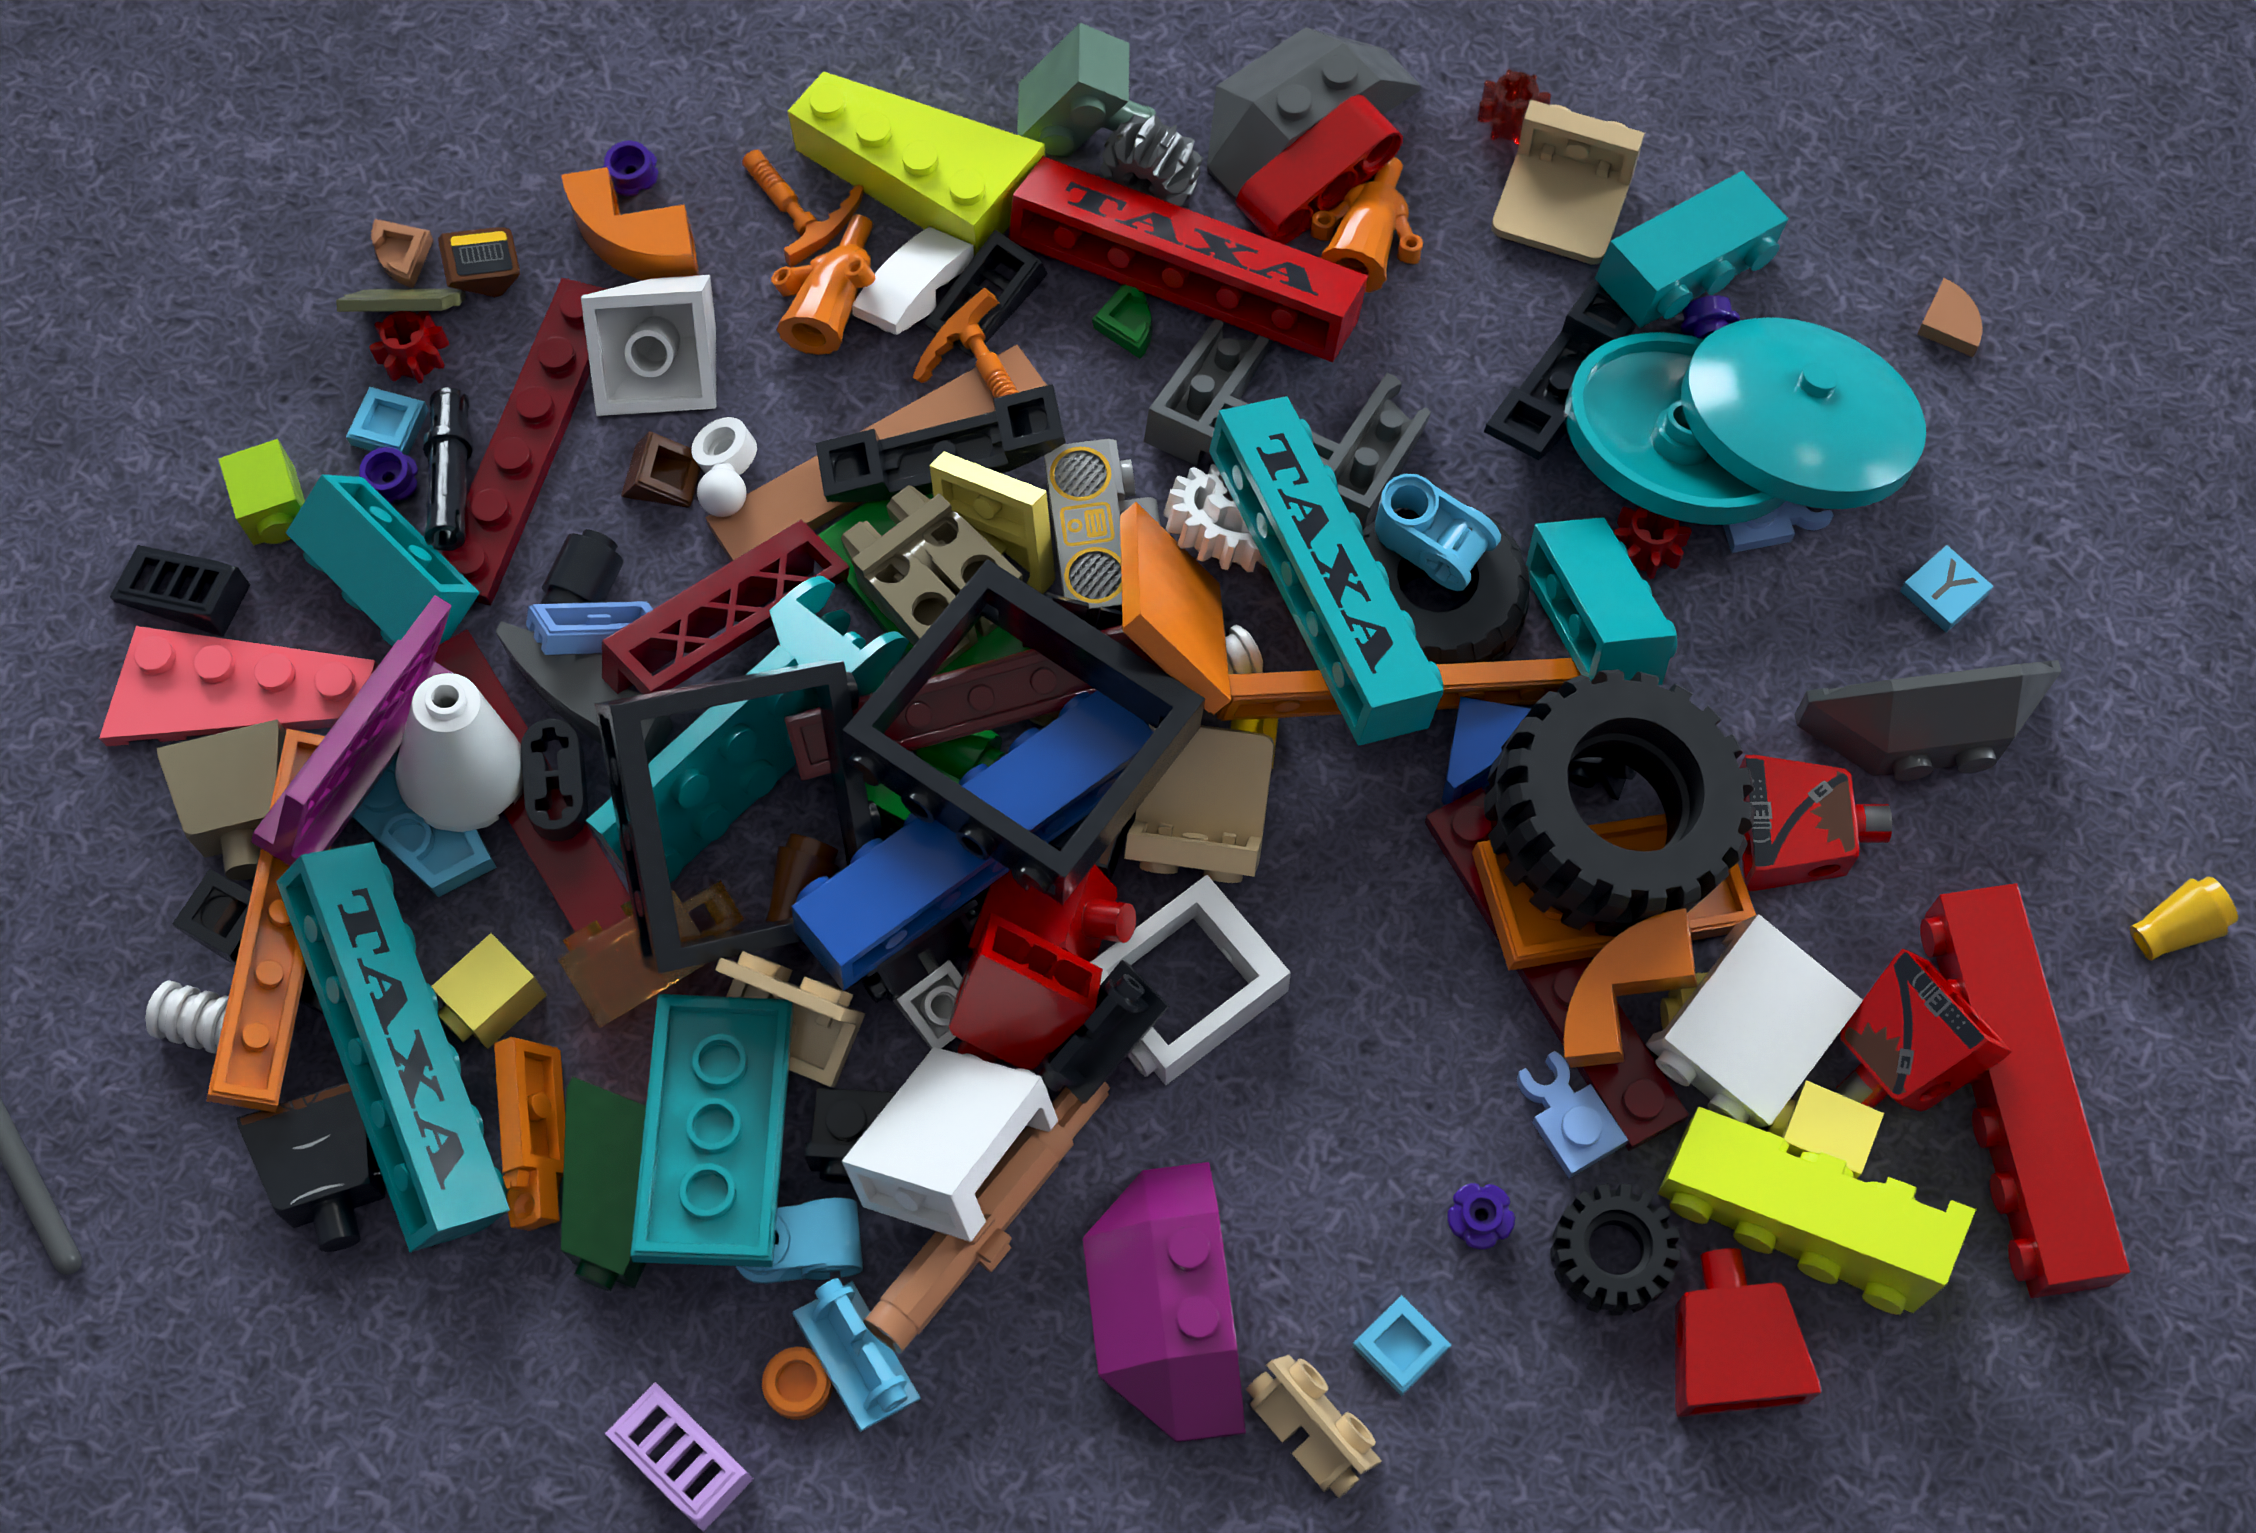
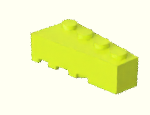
M824 71L787 111L795 149L853 186L860 184L863 186L866 194L924 230L932 227L972 244L974 257L994 230L1003 234L1008 229L1011 220L1013 194L1042 156L1046 157L1044 143Z
M1698 1107L1685 1129L1658 1191L1659 1195L1671 1200L1669 1207L1675 1213L1690 1221L1701 1224L1708 1223L1710 1218L1734 1229V1239L1745 1247L1765 1254L1772 1253L1773 1249L1798 1259V1269L1809 1277L1829 1284H1836L1838 1279L1864 1290L1862 1298L1868 1304L1891 1314H1902L1903 1310L1914 1313L1947 1285L1976 1209L1950 1200L1946 1212L1917 1202L1914 1199L1916 1194L1915 1186L1888 1177L1886 1184L1860 1181L1853 1178L1854 1174L1847 1167V1161L1823 1152H1820V1154L1803 1152L1800 1158L1786 1153L1789 1144L1783 1137Z

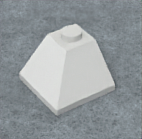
M710 275L652 278L581 297L596 416L716 409V324Z

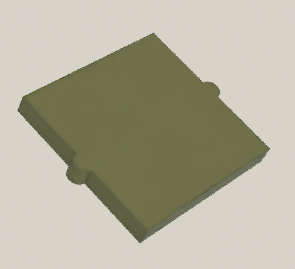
M455 288L367 289L353 294H345L344 297L336 300L337 312L443 311L449 307L461 305L460 303L465 301L466 291Z

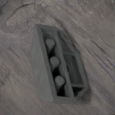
M1305 27L1216 86L1207 172L1236 202L1240 189L1255 173L1348 98L1355 95H1364L1384 115L1420 91L1421 85L1386 49Z
M2059 660L1875 681L1833 689L1807 690L1794 715L1799 728L1872 776L1894 774L1895 779L1898 781H1911L1931 774L1935 768L1957 766L1960 773H1976L1989 769L1997 763L2062 670Z

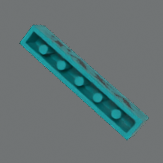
M1288 396L1219 410L1209 453L1357 745L1360 746L1429 728L1439 700L1443 695L1441 673L1434 662L1427 660L1416 639L1413 620L1406 611H1401L1390 590L1386 569L1381 562L1374 560L1364 541L1363 530L1358 517L1352 512L1349 513L1338 492L1337 479L1332 468L1323 464L1313 445L1312 432L1308 423L1304 419H1299Z
M374 842L300 855L276 883L409 1252L484 1230L510 1211L506 1200L507 1188L503 1175L499 1169L494 1167L485 1144L481 1115L476 1107L471 1105L461 1079V1063L458 1053L448 1043L438 1017L437 996L431 985L425 982L415 955L416 942L411 928L403 922L395 901L391 872L385 864L381 863Z

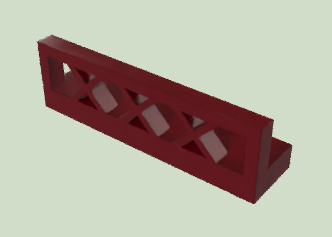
M801 519L602 640V679L617 694L632 685L642 694L673 689L773 626L769 610L796 586L812 578L806 576L814 570L815 561L824 570L813 577L824 576L834 583L835 586L848 579L850 566ZM776 596L775 601L763 608L759 607ZM726 627V631L714 639L709 638ZM675 659L674 664L654 676L651 675V673Z

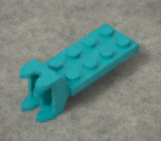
M816 576L796 586L769 610L780 646L778 645L746 675L823 660L844 661L846 672L849 671L854 676L858 694L861 696L875 692L884 682L887 672L899 662L909 640L899 632L893 631L879 636L866 645V640L856 632L851 631L846 634L851 617L843 609L826 613L821 618L816 616L815 614L826 605L835 587V584L826 577ZM816 687L710 707L648 763L670 883L678 877L682 869L706 846L720 838L727 831L730 824L758 798L770 792L775 783L797 763L784 716L820 707ZM611 797L586 821L626 877Z

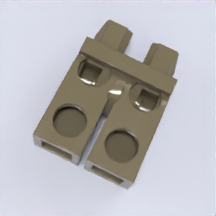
M910 485L893 496L886 506L889 517L896 524L895 527L881 536L868 521L858 522L841 537L844 551L854 567L859 589L896 625L913 646L987 559L1023 581L1022 574L963 517L952 511L951 504L940 493L930 500ZM982 616L933 675L935 676L978 642L976 630L985 637L998 626Z

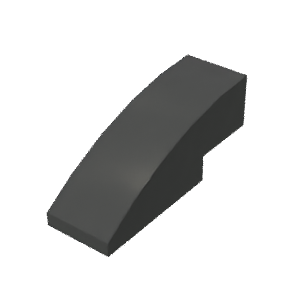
M502 621L496 630V634L509 658L536 693L557 714L584 735L601 745L595 703L643 695L628 689L617 694L602 679V655L600 654L545 655L541 650L542 643H537L534 639V632ZM669 715L640 721L648 763L661 752L673 726Z

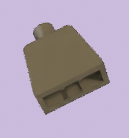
M277 719L157 748L158 759L183 832L203 857L222 854L225 876L232 880L255 878L261 848L251 843L253 832L269 812L286 730Z

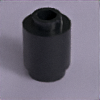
M585 529L582 535L568 534L542 585L545 595L541 604L605 602L624 563L622 557L616 552L617 544L606 535L590 529Z

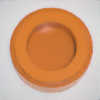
M791 1347L776 1354L767 1364L762 1377V1389L769 1405L779 1415L793 1420L807 1419L819 1413L829 1402L833 1391V1384L813 1350L805 1347Z

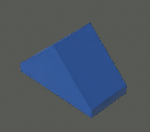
M1460 697L1441 800L1444 805L1452 803L1480 787L1484 789L1490 785L1487 778L1492 763L1502 752L1501 747L1531 709Z

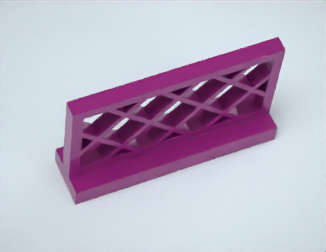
M436 595L433 596L403 638L396 641L255 829L251 843L290 866L300 855L325 851L331 847L398 755L412 699L417 688L425 680L435 675L453 674V672L434 661L452 605Z

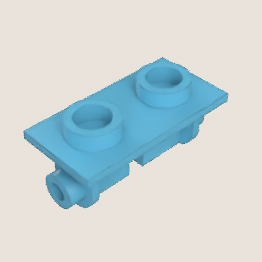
M839 1278L828 1281L815 1291L818 1299L792 1312L860 1432L920 1400L918 1392L894 1351L880 1342L865 1326L863 1320L868 1316L870 1310L853 1281L842 1285Z

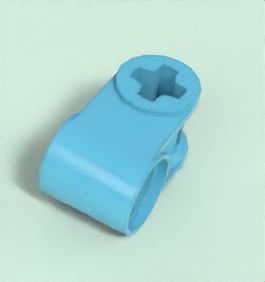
M1417 474L1396 476L1386 484L1382 492L1375 520V532L1379 541L1386 548L1395 551L1424 570L1434 581L1448 589L1455 591L1464 590L1471 581L1470 570L1485 551H1493L1501 541V533L1490 518L1473 507L1459 502L1422 476ZM1408 508L1415 511L1420 517L1404 519L1393 510Z
M826 1198L813 1200L801 1205L778 1207L773 1267L736 1266V1269L745 1279L761 1284L799 1279L825 1280L830 1279V1272L840 1271L841 1277L853 1276L862 1272L863 1262L857 1202L848 1198Z

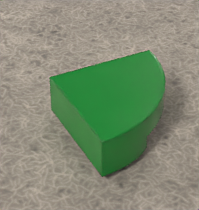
M1123 284L1092 318L1093 328L1139 359L1145 354L1150 344L1152 317L1144 292Z

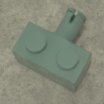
M1079 23L1019 82L1017 135L1044 143L1045 153L1050 155L1069 157L1099 129L1117 130L1121 123L1128 122L1134 114L1142 116L1147 121L1153 115H1156L1153 108L1142 106L1129 100V43L1082 23Z

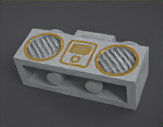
M1113 439L1063 444L1044 455L1063 597L1087 602L1089 609L1085 622L1093 627L1095 626L1100 606L1122 611L1120 515L1137 502L1160 524L1156 499L1145 497L1125 500V497L1136 496L1131 459L1119 461L1117 442Z

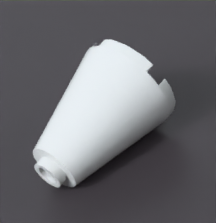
M451 673L439 674L425 680L415 691L395 768L396 783L401 799L408 808L410 807L416 814L424 818V822L440 830L466 832L488 827L499 820V814L508 808L513 801L515 805L523 794L521 744L476 686L467 678Z

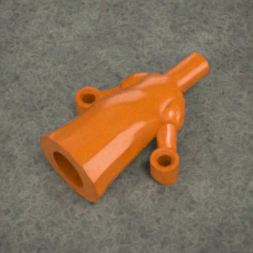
M1395 157L1376 173L1373 181L1350 189L1343 197V202L1333 210L1318 211L1312 217L1310 235L1318 240H1331L1320 258L1368 275L1366 293L1381 289L1386 281L1387 263L1394 230L1399 238L1398 260L1417 264L1421 258L1423 240L1418 235L1413 234L1408 222V204L1403 195L1395 189L1403 169L1401 161ZM1339 225V227H1338V229H1337V231H1336V233H1335V235H1334V237H1333L1334 229Z
M853 215L840 245L829 253L815 257L810 261V265L793 268L782 267L772 275L771 281L783 297L797 294L788 311L779 321L776 329L780 334V339L785 341L791 348L806 354L812 353L816 355L830 354L833 351L839 350L844 329L852 314V304L858 297V288L870 286L876 278L871 270V258L864 249L873 228L872 221L866 216Z

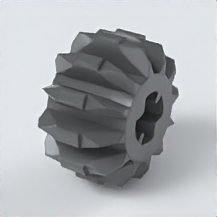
M1134 114L1128 122L1121 123L1117 130L1112 131L1104 145L1106 149L1102 154L1103 163L1099 171L1112 182L1181 207L1185 199L1190 198L1198 184L1196 180L1200 175L1199 167L1203 158L1198 152L1192 150L1194 139L1183 137L1176 131L1177 124L1169 127L1162 124L1156 115H1153L1147 121L1142 116Z

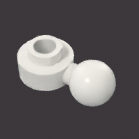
M725 417L706 425L695 437L691 449L694 460L705 473L699 481L697 488L699 503L706 512L717 517L731 516L744 505L746 486L739 475L748 469L757 452V443L746 426L737 418Z

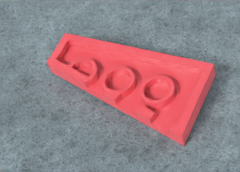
M136 626L99 739L106 746L129 745V741L158 739L159 742L186 740V736L217 734L276 719L286 731L287 728L292 730L332 728L378 667V664L375 660Z

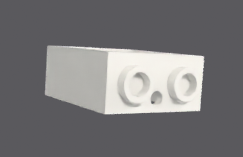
M1208 875L1204 876L1136 927L1128 942H1116L1090 962L1103 969L1101 985L1121 960H1126L1132 965L1191 919H1194L1248 982L1247 986L1170 1045H1167L1152 1027L1127 1055L1141 1074L1147 1077L1154 1071L1165 1085L1169 1084L1289 991L1291 972Z

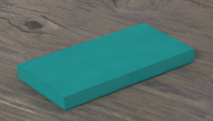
M658 994L631 1246L633 1262L773 1267L794 1011L793 1002L786 999Z

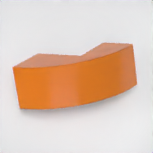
M608 167L561 175L563 187L579 231L590 248L604 262L614 269L642 281L652 278L699 276L694 236L685 204L620 215L618 197Z
M1686 908L1661 913L1634 924L1610 941L1591 961L1574 990L1565 1021L1564 1056L1570 1068L1624 1062L1617 996L1698 987L1690 923Z

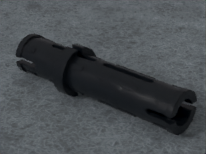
M449 387L434 391L430 397V429L424 435L423 451L429 462L426 496L427 516L424 539L426 544L434 543V549L440 551L456 550L465 542L466 463L473 452V440L467 429L469 398L466 394L462 395L459 406L461 390Z

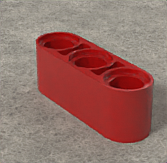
M1364 95L1352 96L1342 102L1255 173L1240 189L1236 198V206L1267 239L1286 245L1311 227L1314 213L1322 210L1331 211L1343 201V197L1350 189L1364 184L1385 167L1399 151L1403 143V136Z

